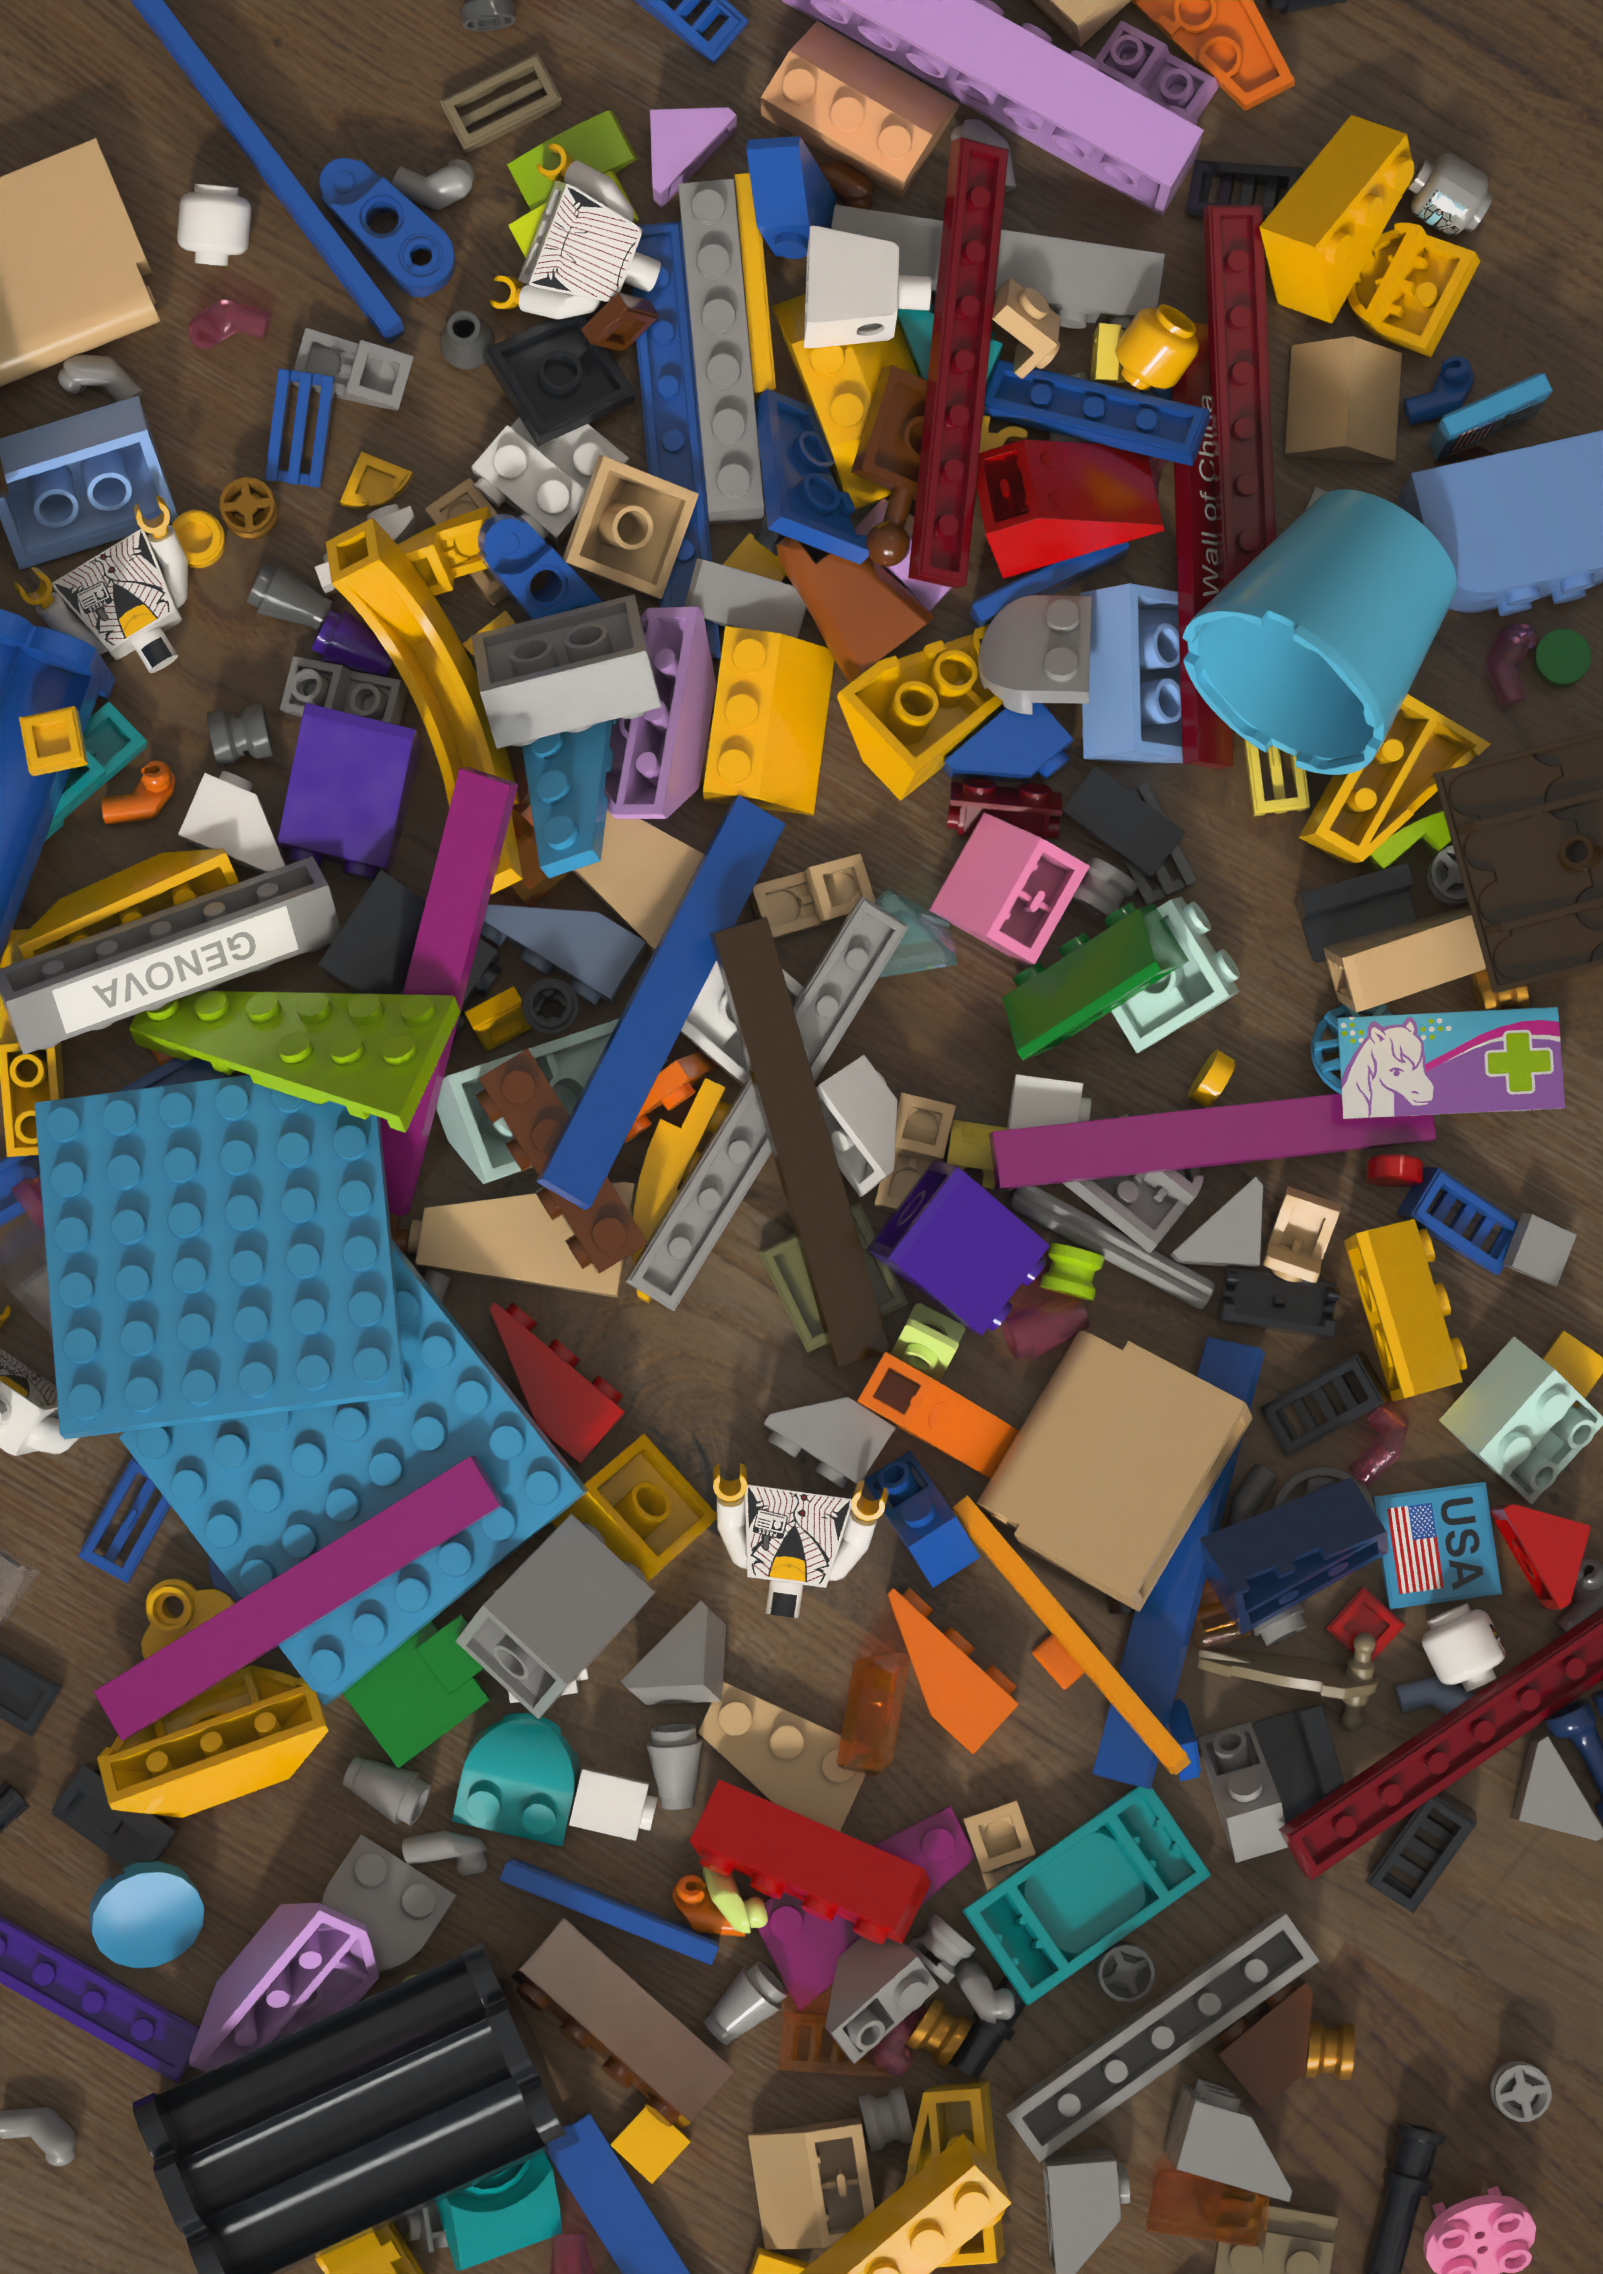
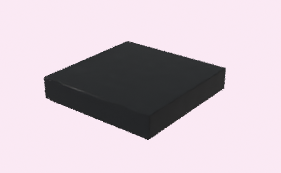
M587 314L559 320L550 319L484 350V361L537 446L624 408L635 401L636 392L609 349L590 344L581 329L590 321Z

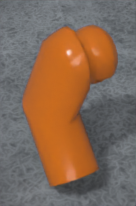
M159 760L150 761L142 767L141 772L143 776L131 794L102 797V813L105 825L150 820L156 817L174 793L176 779L169 766Z

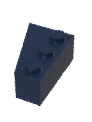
M1352 1477L1338 1483L1330 1482L1324 1484L1313 1493L1200 1538L1207 1581L1241 1635L1389 1553L1387 1531Z

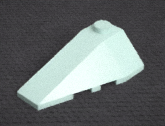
M619 1019L529 1048V1051L569 1116ZM520 1052L443 1078L436 1110L447 1140L483 1184L520 1172L521 1169L505 1145L507 1141L514 1138L502 1118L492 1124L475 1096L476 1093L483 1090L478 1078Z

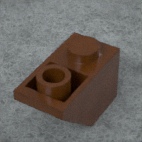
M1301 1978L1293 1984L1291 1982L1263 2001L1265 2007L1249 2021L1245 2016H1242L1217 2035L1222 2043L1213 2051L1261 2109L1306 2073L1313 1990Z

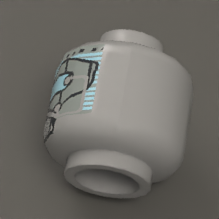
M1444 153L1438 156L1433 163L1425 159L1422 160L1415 169V174L1407 187L1414 192L1411 199L1412 214L1445 235H1457L1463 230L1472 232L1486 214L1493 199V194L1488 192V176L1453 153Z

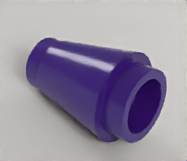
M331 609L329 610L311 650L323 655L321 661L343 665L344 667L373 675L375 673L382 677L386 676L393 662L372 629L346 610L343 615Z

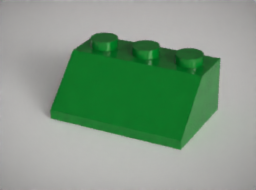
M1132 902L1123 906L1104 919L1108 927L1107 930L1093 939H1090L1087 932L1075 937L1058 949L1062 959L1045 969L1041 962H1038L1012 979L1017 988L1002 997L1016 1051L1022 1060L1054 1049L1189 962L1186 954L1154 904L1136 909Z

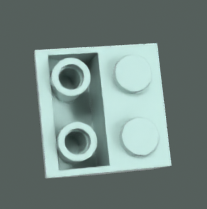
M1513 1337L1439 1419L1455 1437L1530 1504H1533L1544 1490L1554 1483L1561 1471L1593 1439L1595 1433L1603 1426V1416L1552 1366L1516 1337ZM1575 1401L1580 1404L1579 1408L1573 1406Z

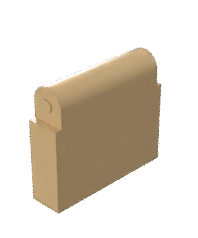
M96 138L0 177V387L65 361L74 355L82 354L161 322L154 306L156 302L149 285L146 286L143 279L144 276L153 272Z
M1078 1331L978 1499L976 1506L998 1523L1015 1531L1014 1535L1023 1549L1140 1612L1253 1417L1246 1402L1130 1341L1121 1350L1088 1332Z

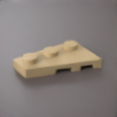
M724 1681L722 1701L711 1703L698 1731L710 1745L771 1802L839 1832L876 1753L871 1748Z

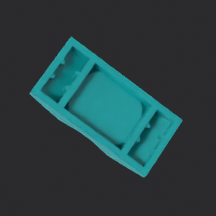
M1136 1786L1085 1820L1041 1854L1007 1875L962 1909V1911L1027 2006L1207 1879L1211 1874L1153 1788L1151 1787L1150 1790Z
M545 2153L436 2203L456 2271L467 2269L563 2233L553 2168Z

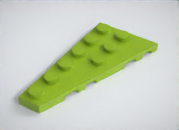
M198 991L170 1001L159 1009L137 1013L129 1030L138 1046L184 1061L195 1057L211 1062L215 1071L231 1075L235 1070L249 1074L255 1084L319 1105L332 1101L346 1106L350 1115L366 1120L372 1114L387 1119L390 1128L406 1133L461 1011L454 995Z

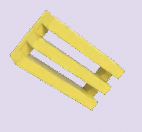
M1243 738L1253 816H1262L1266 813H1286L1292 810H1309L1310 801L1306 770L1296 767L1297 757L1290 754L1295 798L1286 799L1280 749L1271 745L1267 753L1273 800L1265 801L1259 750Z

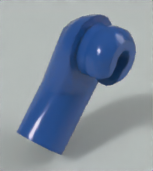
M1463 356L1447 358L1441 365V372L1431 392L1403 399L1405 416L1410 426L1440 419L1443 415L1463 407L1474 384V373L1471 370L1470 362Z

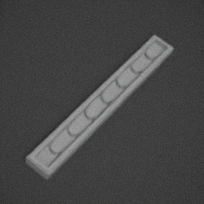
M863 896L859 897L793 1004V1010L814 1082L910 927ZM750 1076L651 1235L648 1244L645 1245L624 1279L626 1283L671 1311H675L772 1152Z

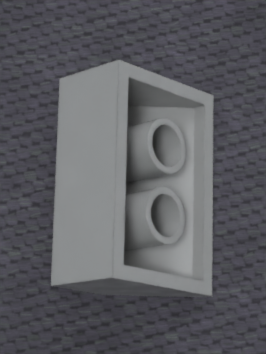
M635 594L471 635L480 694L496 749L509 745L525 746L541 737L565 731L572 733L581 732L590 728L593 724L617 718H637L649 710L661 708L656 678Z
M1199 2078L1195 2088L1181 2084L1163 2151L1177 2170L1289 2202L1292 2194L1291 2187L1253 2118L1240 2105L1241 2099L1236 2098V2094L1230 2092L1231 2088Z

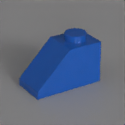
M801 136L749 139L746 150L757 228L776 257L782 256L789 259L803 258L807 255L810 226L831 229L837 196Z
M1033 703V715L1017 713L1006 708L944 761L943 771L950 778L966 779L979 777L992 781L1029 783L1040 774L1046 781L1070 760L1065 752L1070 748L1073 738L1042 703Z

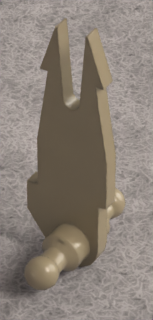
M1361 1632L1356 1635L1353 1641L1355 1648L1354 1657L1348 1659L1346 1667L1325 1664L1320 1660L1286 1655L1236 1652L1233 1649H1199L1197 1657V1668L1229 1678L1235 1676L1282 1687L1321 1692V1696L1342 1699L1346 1705L1340 1722L1344 1729L1348 1731H1356L1361 1727L1363 1722L1361 1716L1362 1707L1369 1703L1370 1695L1376 1693L1379 1680L1374 1674L1375 1665L1371 1661V1654L1376 1646V1641L1367 1632Z

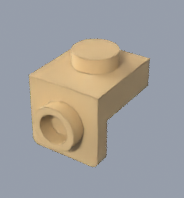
M1010 277L996 291L992 320L1020 341L1015 350L1013 373L1023 379L1035 367L1042 369L1047 366L1057 354L1060 348L1058 338L1061 317L1050 309L1047 301L1038 291L1030 287L1024 288Z
M1287 1186L1266 1243L1263 1265L1271 1268L1276 1276L1290 1282L1306 1280L1316 1283L1321 1271L1322 1259L1340 1214L1341 1204Z

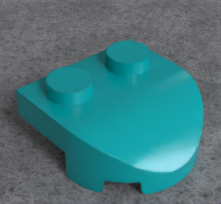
M511 1713L505 1715L501 1721L490 1725L484 1730L481 1729L471 1743L463 1766L452 1822L562 1847L579 1778L580 1764L577 1751L573 1752L570 1744L561 1735V1728L542 1716L537 1719L530 1713Z

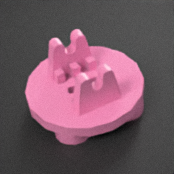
M1498 2186L1486 2189L1488 2195L1471 2197L1450 2206L1447 2210L1443 2202L1432 2205L1436 2218L1424 2235L1423 2245L1425 2257L1432 2270L1437 2274H1500L1502 2272L1516 2273L1523 2270L1531 2262L1532 2256L1529 2249L1534 2243L1536 2225L1527 2206L1513 2197L1502 2196Z

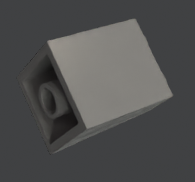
M571 1514L482 1605L455 1642L539 1719L653 1596L655 1591L647 1585L644 1574L635 1565L621 1561L605 1546V1540L597 1529L588 1523H581Z

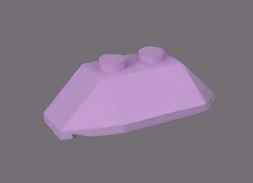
M699 607L648 608L641 616L658 687L661 708L649 710L637 718H618L617 724H612L609 747L614 752L611 772H606L604 793L608 797L607 809L616 819H667L699 789L716 691V680L704 614Z
M320 1903L281 1904L217 1980L189 2056L190 2066L204 2072L211 2071L358 2003L379 1978V1970L366 1924Z

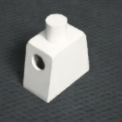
M810 226L806 263L804 348L888 341L894 338L898 309L929 311L931 277L899 275V246L896 243L820 226Z

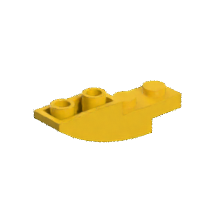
M29 929L12 930L0 962V969L24 960L17 941ZM0 996V1081L7 1157L39 1155L35 1103L64 1099L62 1042L52 1048L39 1049L23 1055Z
M707 1078L704 1079L682 1127L679 1128L660 1119L648 1147L639 1177L633 1211V1220L647 1242L677 1195L682 1183L685 1182L702 1153L698 1150L707 1131L714 1134L731 1107L730 1104L722 1101L726 1094V1087ZM645 1246L632 1253L633 1265ZM637 1289L638 1298L650 1303L652 1298Z

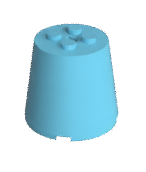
M1348 489L1330 491L1320 496L1194 616L1182 639L1187 641L1189 650L1183 659L1185 668L1195 688L1209 707L1231 729L1255 747L1266 753L1271 745L1297 757L1296 767L1315 773L1343 775L1357 772L1371 763L1380 750L1455 597L1457 577L1453 563L1437 538L1420 521L1397 505L1362 491Z

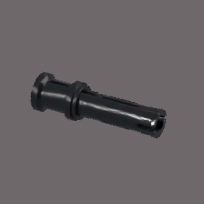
M1396 2121L1394 2130L1399 2133L1391 2166L1384 2168L1382 2174L1384 2178L1383 2183L1388 2186L1366 2274L1402 2273L1421 2197L1428 2196V2192L1432 2191L1434 2182L1429 2177L1437 2146L1445 2142L1446 2135L1444 2133L1415 2123Z

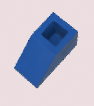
M911 1450L863 1480L875 1500L881 1498L884 1487L888 1489L889 1495L883 1513L933 1588L980 1558L958 1518Z

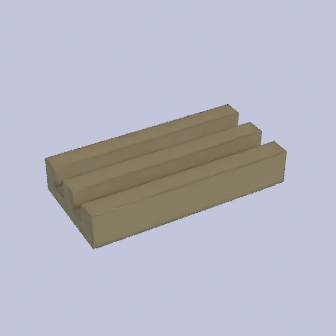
M538 52L439 101L440 107L447 117L454 134L457 136L465 155L563 106V100ZM533 72L536 73L538 79L462 117L459 116L457 110ZM545 91L546 96L470 134L467 132V129Z

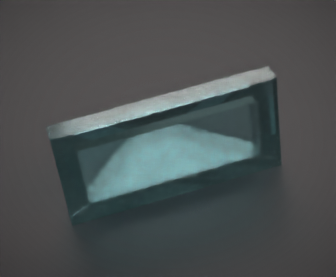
M887 888L874 902L875 905L910 926L878 978L957 965L956 952L947 921L890 888Z

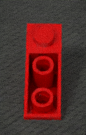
M494 1302L489 1309L535 1423L542 1432L583 1465L626 1414L617 1406L624 1396L599 1375L591 1383L574 1369L580 1362V1359L557 1339H554L549 1346H546L533 1335L531 1331L538 1323L513 1302L506 1310Z

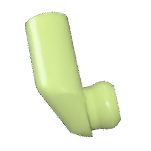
M703 1867L702 1874L711 1899L734 1930L741 1933H751L750 1929L761 1928L767 1924V1912L761 1898L755 1896L743 1901L732 1873L730 1877H726Z

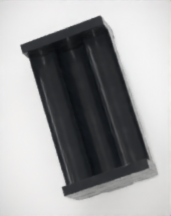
M483 1941L462 1950V1955L161 2094L152 2093L132 2103L138 2128L154 2160L153 2171L175 2225L186 2238L190 2254L199 2274H284L553 2148L561 2151L580 2142L500 1955Z

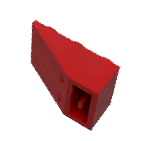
M1025 439L979 453L976 484L985 535L1003 579L1165 531L1147 455L1102 444Z

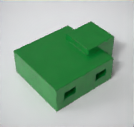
M464 1614L459 1615L442 1629L438 1627L434 1620L430 1621L343 1693L397 1768L405 1765L492 1699L475 1677L484 1668L455 1642L470 1623Z

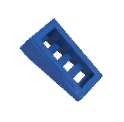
M634 0L713 65L716 64L749 24V20L727 0H702L708 7L692 26L685 19L701 0H683L675 10L668 6L671 0ZM720 15L726 21L708 42L701 35L714 19Z
M1425 1167L1423 1169V1183L1411 1187L1397 1210V1214L1405 1220L1415 1219L1417 1228H1426L1430 1236L1494 1275H1499L1504 1268L1502 1263L1518 1225V1221L1442 1169L1436 1167ZM1439 1190L1443 1191L1428 1214L1426 1211ZM1457 1200L1462 1203V1206L1448 1227L1442 1222ZM1477 1212L1482 1217L1467 1240L1462 1235ZM1494 1224L1502 1229L1486 1253L1480 1247Z

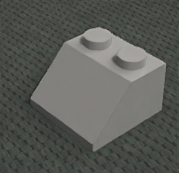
M1109 2148L1054 2152L1042 2160L1049 2258L1052 2274H1076L1120 2222V2204L1130 2203L1128 2170L1124 2168L1123 2162L1116 2161Z

